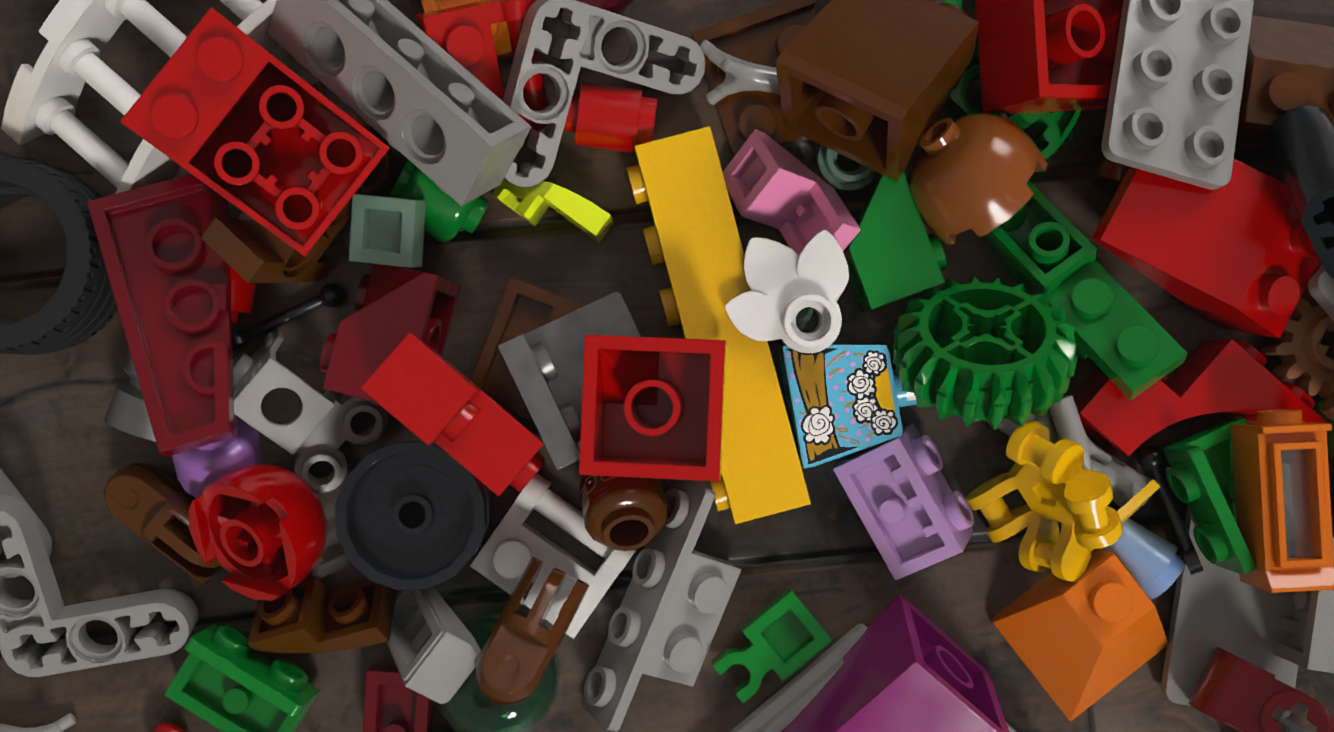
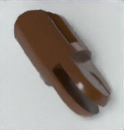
M150 463L126 465L109 477L104 490L106 507L113 516L201 585L207 584L214 576L218 566L221 565L216 558L206 564L198 554L189 531V507L195 497L188 494L179 482L161 468Z
M534 556L531 557L477 661L476 680L478 687L494 703L503 705L516 704L527 699L533 693L551 658L555 655L589 588L586 582L580 579L576 581L551 631H548L542 624L566 577V572L554 567L527 617L518 615L543 565V561Z

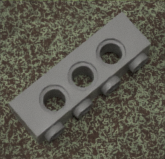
M388 0L276 1L266 33L291 54L296 62L304 66L336 94L346 106L354 110L381 134L393 148L400 151L427 175L441 191L448 194L460 206H463L501 185L531 126Z

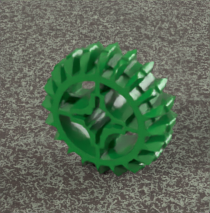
M973 275L968 284L960 285L951 279H947L942 290L932 287L924 290L921 299L909 300L906 311L903 315L899 316L898 325L895 327L893 346L895 373L899 374V378L902 381V391L914 393L918 407L936 405L935 408L937 409L939 420L951 415H957L963 418L966 429L974 420L987 421L994 430L997 429L1003 419H1009L1013 423L1023 426L1030 414L1045 417L1049 407L1053 403L1061 402L1063 394L1067 392L1070 377L1074 376L1078 358L1075 354L1077 346L1076 338L1074 337L1075 327L1065 321V309L1049 307L1048 294L1029 295L1027 294L1025 283L1009 287L1002 285L999 277L993 283H980Z

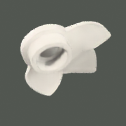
M822 230L811 238L801 252L797 254L793 249L777 241L758 237L751 238L747 244L743 263L745 280L750 291L736 296L725 305V310L734 326L742 334L753 340L771 341L781 339L788 347L801 353H816L829 347L836 340L841 329L842 315L837 300L843 293L849 280L848 264L838 241L830 232ZM806 307L813 308L819 316L818 325L811 332H802L796 325L798 312Z

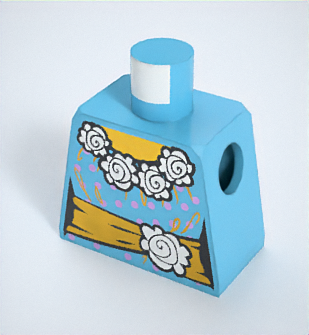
M830 345L816 353H801L788 346L777 348L789 423L803 469L815 467L897 438L903 434L899 407L917 405L914 393L902 391V381L899 378V374L892 370L887 345Z

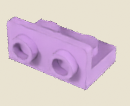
M913 423L903 427V434L901 436L868 448L840 462L833 469L895 580L962 553L973 534L974 517L968 502L959 491H951L940 471L943 468V462L936 445L929 436H921Z

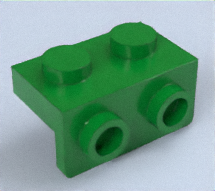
M1232 417L1163 448V451L1170 464V467L1166 469L1169 485L1180 501L1185 504L1188 503L1198 525L1193 529V535L1200 551L1212 564L1244 575L1255 570L1256 564L1236 523L1231 424H1247L1245 418ZM1284 505L1286 543L1294 540L1293 522Z
M213 624L191 636L185 646V650L189 652V655L164 695L223 732L296 731L321 691L307 682L308 676L301 668L285 660L276 659L273 661L262 653L254 651L247 644L249 636L230 626L218 627Z

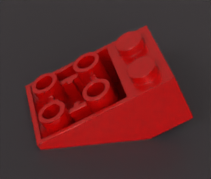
M212 7L120 121L303 256L308 254L390 149L385 143Z

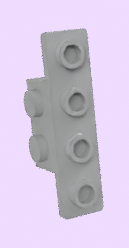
M672 479L669 489L664 493L667 504V520L661 531L645 545L644 549L636 557L633 565V577L620 608L614 612L610 620L608 637L596 666L589 672L586 678L584 695L581 701L582 707L605 730L619 731L642 674L694 686L742 570L729 561L694 550L715 499V492L693 480Z

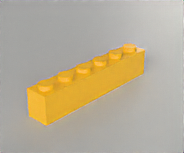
M708 126L636 145L635 153L638 164L626 168L636 205L648 202L654 226L644 228L643 232L652 266L664 263L670 287L659 290L668 326L681 324L684 339L726 340L727 342L721 476L719 482L710 481L711 489L715 492L714 500L717 510L719 512L730 509L734 523L738 524L810 505L809 494L768 341H756L742 334L734 326L725 310V305L731 299L750 291L744 274V251L711 127Z

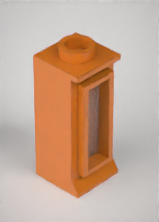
M1300 409L1257 411V423L1231 424L1236 523L1256 564L1255 570L1244 575L1239 573L1241 582L1271 593L1334 590V552L1327 431L1332 430V424L1302 421V410Z

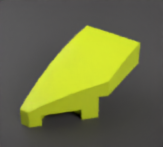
M503 179L501 185L497 186L492 192V196L533 226H536L550 207L600 243L614 224L612 216L591 201L550 182L542 181L531 187H519Z

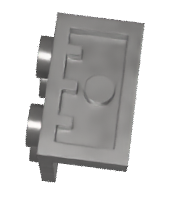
M618 292L611 293L535 330L498 345L557 470L580 460L585 335L641 337L622 295Z

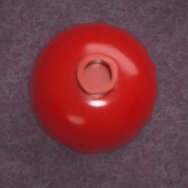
M244 465L230 471L203 488V493L195 498L189 507V531L198 554L206 564L216 558L220 565L230 573L221 581L231 590L253 600L272 601L298 585L316 566L326 545L328 521L320 499L311 486L294 472L277 465Z

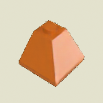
M1100 548L1094 549L1091 552V559L1085 572L1076 581L1059 579L1051 571L990 619L993 626L1070 722L1168 645V640L1155 605L1116 555Z

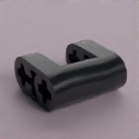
M1300 106L1288 110L1273 122L1267 135L1268 143L1301 223L1325 271L1334 278V123L1324 109L1316 106Z

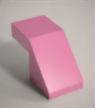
M757 129L753 131L723 171L727 191L741 216L779 229L789 248L793 249L797 254L801 252L811 238L822 230L830 232L838 241L843 251L861 231L835 189L762 131Z

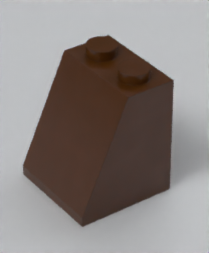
M830 0L783 49L776 60L784 127L897 182L919 147L921 137L933 124L972 60L979 21L970 18L962 9L953 4H938L931 0Z

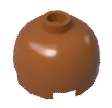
M989 113L972 114L960 117L955 121L952 118L942 119L923 134L919 142L922 148L915 156L908 180L913 202L919 211L922 221L939 240L951 245L955 244L956 234L972 229L978 237H981L1009 220L1030 200L1034 192L1026 183L1035 171H1046L1047 163L1043 153L1029 135L1014 122Z

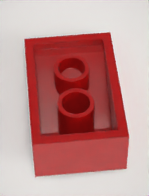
M975 0L977 21H979L978 45L983 113L1033 114L1107 108L1123 0Z
M1236 159L1233 160L1231 180L1228 184L1216 190L1205 189L1129 167L1092 237V240L1219 328L1279 339L1299 303L1310 278L1320 263V259L1301 223L1286 184Z

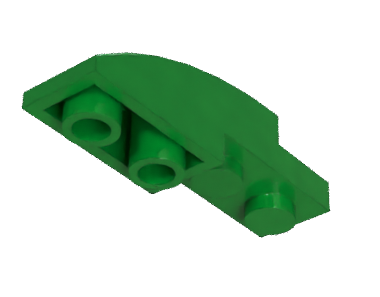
M1028 181L1026 184L1034 192L1030 200L1009 220L982 237L1016 284L1025 283L1027 294H1048L1049 307L1065 309V321L1075 327L1074 337L1076 338L1077 345L1075 353L1083 362L1091 359L1122 393L1132 401L1183 364L1188 352L1095 260L1097 248Z

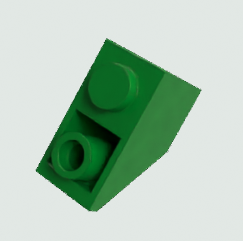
M904 171L897 182L880 173L876 176L856 219V223L861 231L843 251L848 264L849 281L861 313L945 283L941 270L947 267L944 250L939 239L933 233L927 235L919 211L915 207L911 196L908 180L910 174L905 175Z

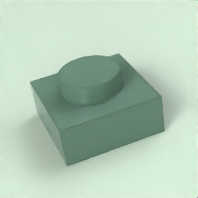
M354 194L352 196L349 261L408 268L422 267L426 200Z

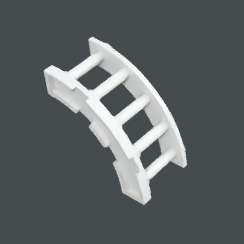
M59 0L39 30V33L48 42L37 59L34 68L29 64H21L15 76L6 102L1 129L19 145L44 134H57L117 188L115 194L174 179L180 165L146 140H142L130 163H127L75 117L76 105L85 82L124 116L141 96L100 59L103 49L124 20H129L170 58L187 36L146 0ZM220 0L242 20L237 27L270 54L280 46L266 33L277 0H267L265 3H262L260 0Z

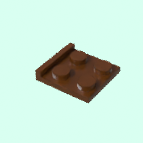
M784 0L693 32L692 40L697 42L699 46L704 40H708L721 51L751 63L776 67V60L783 49L816 16L814 9L815 1ZM704 54L706 62L704 76L711 92L723 83L726 74L725 71L709 60ZM757 90L742 91L728 95L714 104L733 158L755 129L766 133L779 145L804 138V136L784 127L779 94Z

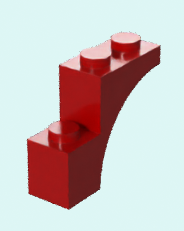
M408 333L361 387L366 394L428 446L436 443L497 496H500L509 484L520 492L546 462L544 460L545 457L538 452L544 445V442L535 430L505 409L413 333Z
M1239 339L1203 341L1166 384L1164 382L1168 378L1167 375L1132 401L1122 393L1099 367L1096 368L1073 395L1087 437L1107 452L1123 456H1130L1144 441L1167 426L1202 414L1223 413L1245 418L1250 423H1257V411L1302 410V421L1327 423L1312 410L1315 402L1305 391L1289 382H1280L1263 367L1267 363L1265 357L1256 348Z

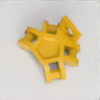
M1027 420L1023 426L1019 425L1015 429L1007 443L1006 456L1016 462L1011 470L978 486L965 499L973 511L980 509L986 518L989 526L985 531L993 543L1008 539L1028 527L1019 546V561L1024 568L1035 572H1043L1050 568L1053 575L1066 581H1076L1085 572L1091 559V552L1094 549L1104 548L1117 542L1123 534L1122 524L1161 486L1154 479L1151 480L1116 511L1108 507L1113 499L1110 479L1103 473L1083 468V447L1071 439H1062L1054 444L1049 441L1050 435L1046 426L1035 420ZM1018 489L1027 504L1010 511L1002 497ZM1058 522H1059V523H1062L1060 533H1059Z

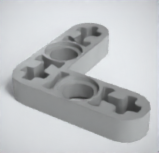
M536 0L529 7L524 17L503 102L517 114L535 123L546 124L543 134L533 128L530 130L527 145L528 148L536 152L534 162H524L519 172H516L517 164L513 162L504 179L519 187H531L541 183L549 176L555 163L581 67L670 94L682 95L692 91L700 83L704 75L706 62L700 46L697 42L686 36L576 0ZM560 8L563 9L562 21L571 25L568 37L557 36L551 52V56L564 59L561 69L543 61H532L534 50L548 55L552 34L542 30L545 17L556 18ZM621 27L630 37L631 51L623 62L612 65L603 57L601 50L602 40L608 31ZM651 50L669 56H675L677 53V58L685 61L682 73L672 72L670 75L668 69L645 62L648 57V51ZM539 73L547 74L555 86V96L552 103L542 110H531L525 104L523 88L527 80L533 75Z
M0 495V526L8 525L11 533L6 538L0 530V555L4 552L6 555V559L0 561V651L5 662L12 670L27 677H43L167 655L178 651L187 642L199 619L198 608L188 595L175 589H159L65 606L33 511L19 498L11 495ZM19 574L26 577L34 587V598L21 600L9 594L4 587V575ZM157 612H161L162 617L166 621L176 620L177 625L173 631H168L164 622L150 623ZM101 620L109 623L117 633V643L102 645L93 641L86 632V622ZM143 626L136 636V627ZM66 631V638L59 639ZM30 635H33L37 643L54 642V644L44 653L39 644L29 645L27 639Z

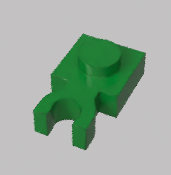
M789 587L741 626L742 632L750 641L743 646L723 650L711 661L712 666L720 676L734 664L744 665L749 670L747 678L734 687L735 695L744 704L759 690L762 679L768 671L773 669L780 679L784 681L831 643L832 639Z

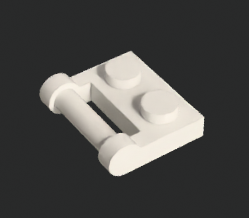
M536 473L518 495L514 504L470 567L511 595L531 557L534 556L542 560L543 565L524 602V605L530 609L553 568L556 567L566 572V577L545 618L553 625L576 581L580 579L586 582L589 588L566 631V634L574 639L636 550H615L593 540L585 529L583 513L548 489L551 482ZM533 509L603 557L605 560L595 572L525 523Z

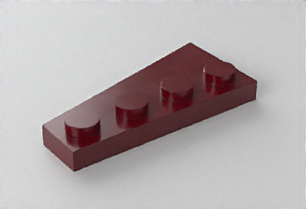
M190 174L87 201L159 453L167 458L234 437L230 266L201 239L216 217L229 218L228 200Z

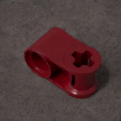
M1216 646L1188 703L1202 713L1239 732H1290V728L1280 722L1283 713L1289 711L1298 714L1303 706L1309 708L1307 720L1317 726L1316 732H1334V719L1326 706L1309 695L1275 679L1274 674Z

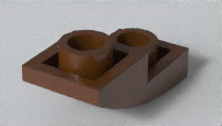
M317 576L306 578L272 601H258L247 644L254 651L318 653L348 650L388 642L397 590L375 583L369 579L329 590Z

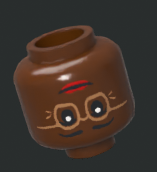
M583 475L580 480L579 491L584 526L593 540L615 550H636L645 546L663 528L667 520V504L661 479Z

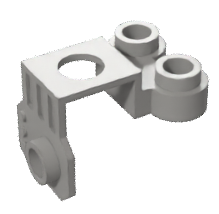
M278 327L272 333L269 332L263 343L251 357L241 352L233 360L234 414L292 455L295 453V474L311 486L315 493L329 492L337 488L344 481L347 474L346 456L341 445L345 440L361 445L378 440L387 429L388 413L377 402L346 394L339 398L330 390L322 394L276 361V351L284 340L283 330ZM276 388H288L296 392L302 401V410L299 416L286 424H277L269 421L261 410V402L268 392ZM359 412H369L375 419L369 428L360 430L350 424L352 417ZM318 461H327L334 467L332 472L323 478L311 475L309 468Z

